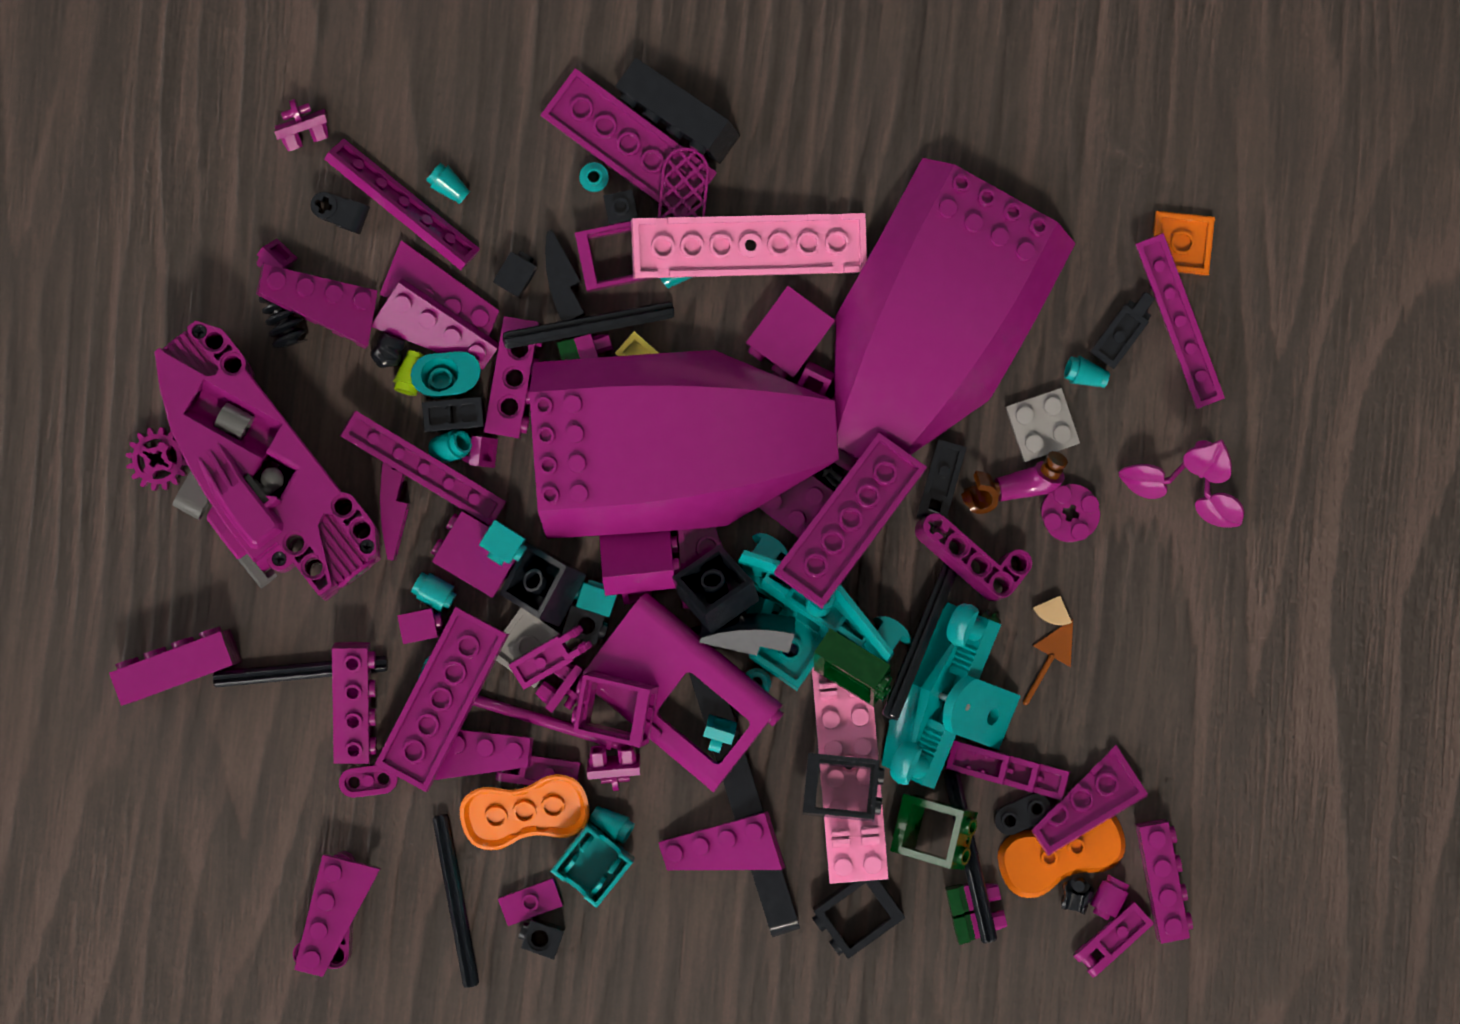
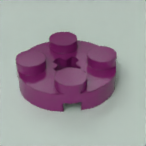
M1062 485L1054 492L1048 493L1044 498L1041 506V519L1048 533L1055 539L1063 542L1081 541L1092 534L1098 526L1100 520L1099 502L1090 490L1081 485ZM1071 505H1074L1078 517L1072 518L1069 522L1066 520V515L1062 512L1064 508H1070Z

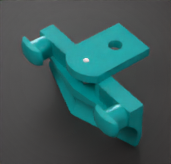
M756 533L752 536L757 546L752 552L744 550L738 565L754 581L757 592L782 608L779 615L795 617V635L792 644L797 647L798 654L794 657H787L782 651L760 647L757 656L750 654L749 659L794 690L798 691L814 668V651L830 628L886 663H889L894 654L893 650L899 641L905 645L910 644L911 637L909 632L893 618L887 616H877L874 618V623L879 626V629L876 630L841 584L822 609L774 575L775 569L781 563L777 559L783 560L788 553L785 546L776 538L765 533Z
M950 603L946 604L898 720L890 719L881 765L890 769L892 779L898 784L908 785L910 780L934 789L956 735L999 750L1021 696L979 680L1001 624L978 615V608L972 604L964 603L958 607Z

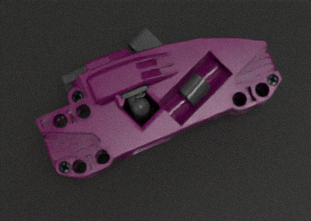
M195 320L187 327V331L174 338L163 349L158 348L154 352L159 389L170 430L191 470L172 505L193 518L200 520L211 504L212 507L207 514V521L261 589L278 577L275 571L286 573L296 566L315 592L323 600L328 601L339 592L338 590L355 581L381 560L380 533L355 498L348 493L341 492L256 383L252 367L227 334L220 328ZM241 367L238 372L233 373L236 368ZM272 461L294 473L290 481L283 475L281 470L270 467ZM352 505V509L348 514L340 515L341 509L344 506ZM362 529H371L368 537L364 539L358 538L359 532ZM299 541H304L303 548L298 552H293L294 545ZM317 564H322L323 568L320 574L312 576V568Z

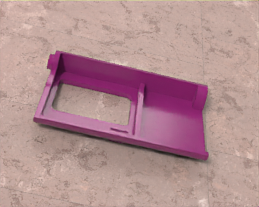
M645 592L633 605L580 678L583 677V674L594 671L659 686L650 740L714 793L768 724L773 727L784 714L780 710L783 704L712 645L699 643V634L652 595ZM688 672L694 674L748 719L750 723L748 729L720 763L710 758L659 714V708ZM597 683L596 695L632 724L638 692Z

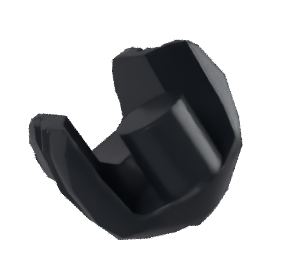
M383 332L382 336L378 338L376 346L371 349L370 356L379 368L399 366L402 360L401 353L404 349L405 341Z
M1082 877L1066 881L1062 885L1061 909L1073 910L1085 915L1088 904L1093 899L1094 888Z

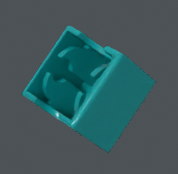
M588 821L586 826L552 866L550 872L560 880L566 881L584 896L585 900L597 908L632 865L635 857Z

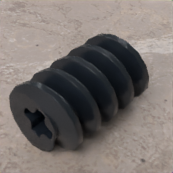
M259 297L260 303L268 304L262 309V313L272 315L265 321L266 325L275 326V328L269 331V336L279 337L272 343L273 348H286L308 340L300 338L302 334L307 332V329L297 328V324L304 320L303 317H294V311L290 312Z

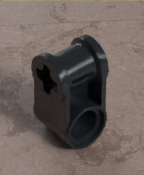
M328 192L317 193L312 198L310 205L312 212L318 218L356 234H361L370 209L365 204L348 198L344 199ZM326 199H329L328 203L332 205L331 211L325 210L324 214H321L322 209L318 207V203H324Z

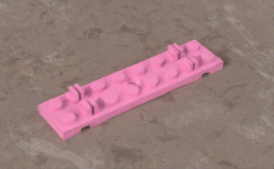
M865 213L631 219L633 279L860 273L867 261ZM747 240L755 242L756 247L753 251L746 249L745 243Z
M813 668L812 679L818 753L878 760L874 707L817 673ZM820 765L823 808L867 812L871 769H846L840 766ZM877 785L876 797H882L881 785ZM882 805L881 814L875 815L873 822L824 817L829 884L889 879Z

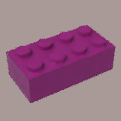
M221 626L199 633L200 639L194 641L192 636L171 643L172 649L169 651L166 650V647L144 653L145 660L139 661L138 657L115 664L117 670L109 672L120 705L124 706L241 663L242 660L231 630L222 631Z

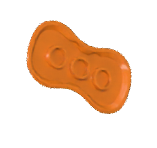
M559 774L546 776L521 789L478 788L467 794L460 806V821L467 839L474 846L484 850L503 849L529 836L571 837L582 831L589 820V804L583 787L574 778Z
M1114 816L1047 856L1032 830H1023L1010 835L1001 844L998 851V865L1004 882L1014 894L1024 898H1036L1049 892L1068 876L1078 873L1104 872L1113 868L1119 863L1125 853V836L1119 820Z

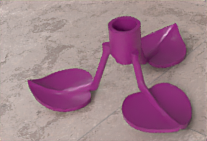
M1222 439L1214 443L1205 440L1196 442L1194 448L1189 449L1185 453L1182 464L1166 478L1161 468L1150 464L1131 465L1120 469L1118 472L1120 479L1132 492L1143 498L1158 499L1166 495L1168 490L1166 484H1170L1186 467L1191 473L1198 475L1199 478H1205V497L1197 499L1195 503L1199 516L1206 522L1218 527L1232 528L1243 525L1245 512L1241 502L1234 496L1226 493H1215L1212 495L1210 492V482L1223 483L1230 478L1232 473L1230 455Z

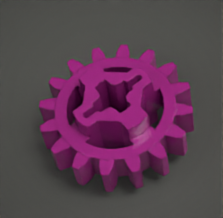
M160 427L158 434H156L153 428L147 429L148 436L138 433L139 442L129 443L134 449L133 453H126V457L132 459V463L126 465V468L135 470L131 478L133 480L142 478L141 487H146L151 483V490L153 491L158 490L159 484H161L164 490H169V482L179 485L178 476L188 475L183 470L184 465H187L172 432L166 435V429ZM162 439L156 447L146 446L147 443L153 440ZM173 448L177 454V462L173 460L171 453ZM149 453H151V454H161V453H162L161 458H162V459L164 460V462L167 463L168 465H164V464H156V465H155L156 460H155V459L153 458V456L150 455ZM140 456L144 459V470L142 469L140 464ZM166 470L171 473L165 478L155 479L161 471Z

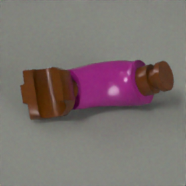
M1051 451L1047 455V459L1038 462L1036 466L997 477L995 482L988 473L976 471L973 476L977 486H970L964 489V493L961 494L963 502L973 513L984 514L995 509L998 501L1052 493L1065 479L1063 469L1066 467L1068 460L1063 454Z

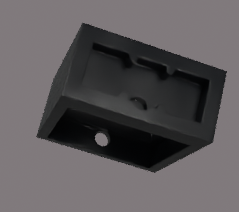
M808 753L802 815L873 822L875 815L881 814L882 797L876 796L877 785L883 786L885 768L879 767L880 760ZM819 764L871 769L867 812L815 807Z
M880 880L847 882L815 905L813 911L816 915L812 917L822 932L827 929L833 939L829 942L839 956L844 953L848 959L905 919L903 912ZM866 883L890 917L848 946L825 912Z

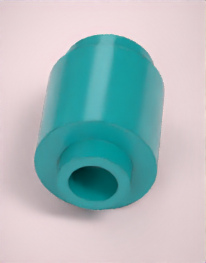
M452 430L433 437L429 442L428 449L430 456L443 464H447L464 458L470 452L472 443L470 436L465 431Z
M421 572L411 590V593L417 595L416 599L440 612L444 607L449 609L457 595L453 592L455 586L432 573L427 575L424 572Z

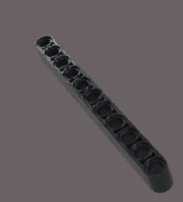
M701 625L691 628L700 635ZM689 672L705 726L709 714L736 722L730 704ZM737 727L732 745L722 743L720 753L714 752L717 763L723 761L741 738ZM745 753L723 780L735 820L764 812ZM751 870L772 938L800 929L783 871Z

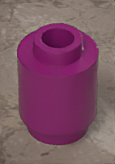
M1108 874L1106 880L1102 879L1090 905L1095 907L1093 913L1106 920H1109L1110 916L1116 918L1129 894L1126 892L1129 885Z

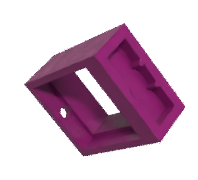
M631 221L575 232L587 292L656 279H633L632 274L597 282L589 240L631 232Z
M594 671L583 674V677L579 679L577 684L578 706H575L571 718L572 723H574L573 732L639 748L649 744L659 686ZM597 683L638 692L631 732L590 723Z

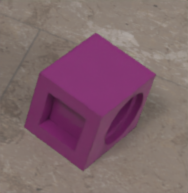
M434 608L397 615L403 644L440 637V630H444L441 613H436Z

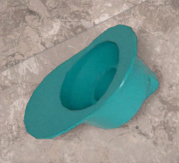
M457 351L428 354L418 359L413 365L411 371L412 384L417 391L424 395L437 399L449 398L452 395L465 393L475 386L481 373L480 363L475 356L468 352Z

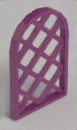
M688 147L678 148L665 159L661 171L658 218H665L671 212L675 217H680L675 212V209L682 203L690 211L684 217L691 215L698 217L695 211L703 206L702 217H705L708 181L710 179L709 169L705 157L694 149ZM689 151L692 153L686 157V155L683 152ZM679 153L684 160L675 166L670 158ZM696 154L703 160V163L697 168L690 161ZM668 162L673 169L665 175V168ZM687 162L693 171L684 177L678 169ZM704 166L706 168V179L699 172ZM674 172L682 179L675 186L667 179ZM694 174H697L703 181L696 188H693L687 181ZM665 181L666 184L670 187V190L663 195V187ZM683 183L691 190L684 198L676 190ZM705 185L703 200L697 191ZM674 192L680 201L671 207L665 198ZM694 194L700 203L692 209L686 200ZM663 202L669 210L661 216Z

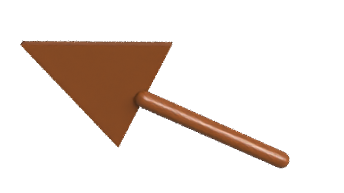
M1071 619V624L1061 626L1033 645L1049 656L1023 701L1024 705L1029 704L1054 658L1071 667L1073 619Z

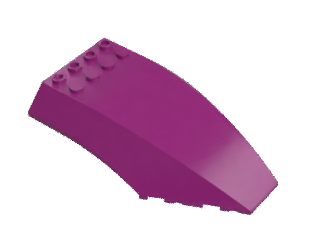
M927 158L921 159L870 256L835 316L834 390L840 450L859 459L876 435L880 433L912 455L990 400L1028 335L1076 244L1057 221L955 164Z
M717 350L534 362L529 398L537 508L547 539L728 526L840 460L835 400L732 358Z

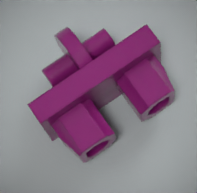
M295 99L289 100L291 109L281 112L284 121L293 117L295 119L276 125V130L274 131L277 140H282L288 152L303 146L299 135L301 131L309 129L314 142L327 139L328 128L326 123L328 116L325 108L302 116V114L312 111L310 104L306 103L298 106Z
M569 663L554 672L555 675L564 680L559 689L544 681L535 693L547 704L545 708L550 712L556 709L566 694L569 695V698L564 703V706L569 710L579 701L577 687L574 690L571 688L584 670L578 663L575 666Z
M622 743L618 745V756H607L606 746H592L590 758L587 760V779H600L601 784L612 783L613 791H619V782H629L630 776L640 775V754H636L634 746Z

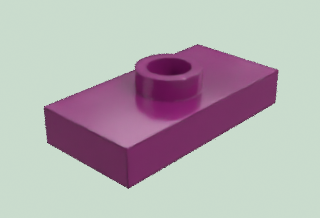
M554 878L498 898L508 926L563 906Z

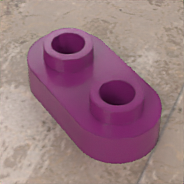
M377 765L353 767L342 773L339 778V788L344 795L351 798L380 795L391 792L397 786L399 778ZM381 773H386L389 776L388 783L384 784L379 781ZM351 777H357L360 780L358 787L351 786Z

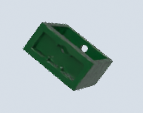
M830 628L814 651V671L873 707L878 700L884 701L892 687L889 685L892 680L890 676L891 665Z
M903 794L890 851L945 868L964 870L965 865L970 859L971 852L969 848L972 836L977 829L976 818L978 812L919 795ZM925 808L956 816L946 858L915 849Z

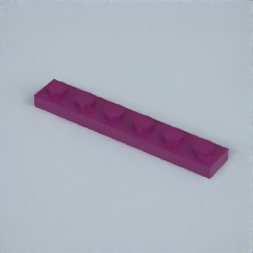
M342 139L325 156V161L458 269L462 270L478 254L479 247L347 140Z
M1164 233L1135 243L1195 407L1198 409L1225 399Z
M355 410L339 435L488 526H491L493 521L496 520L506 503L505 500Z

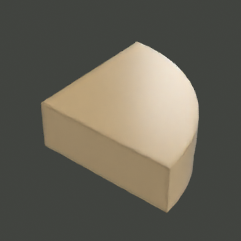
M1061 596L1033 607L1038 617L1050 624L1062 626L1072 623Z

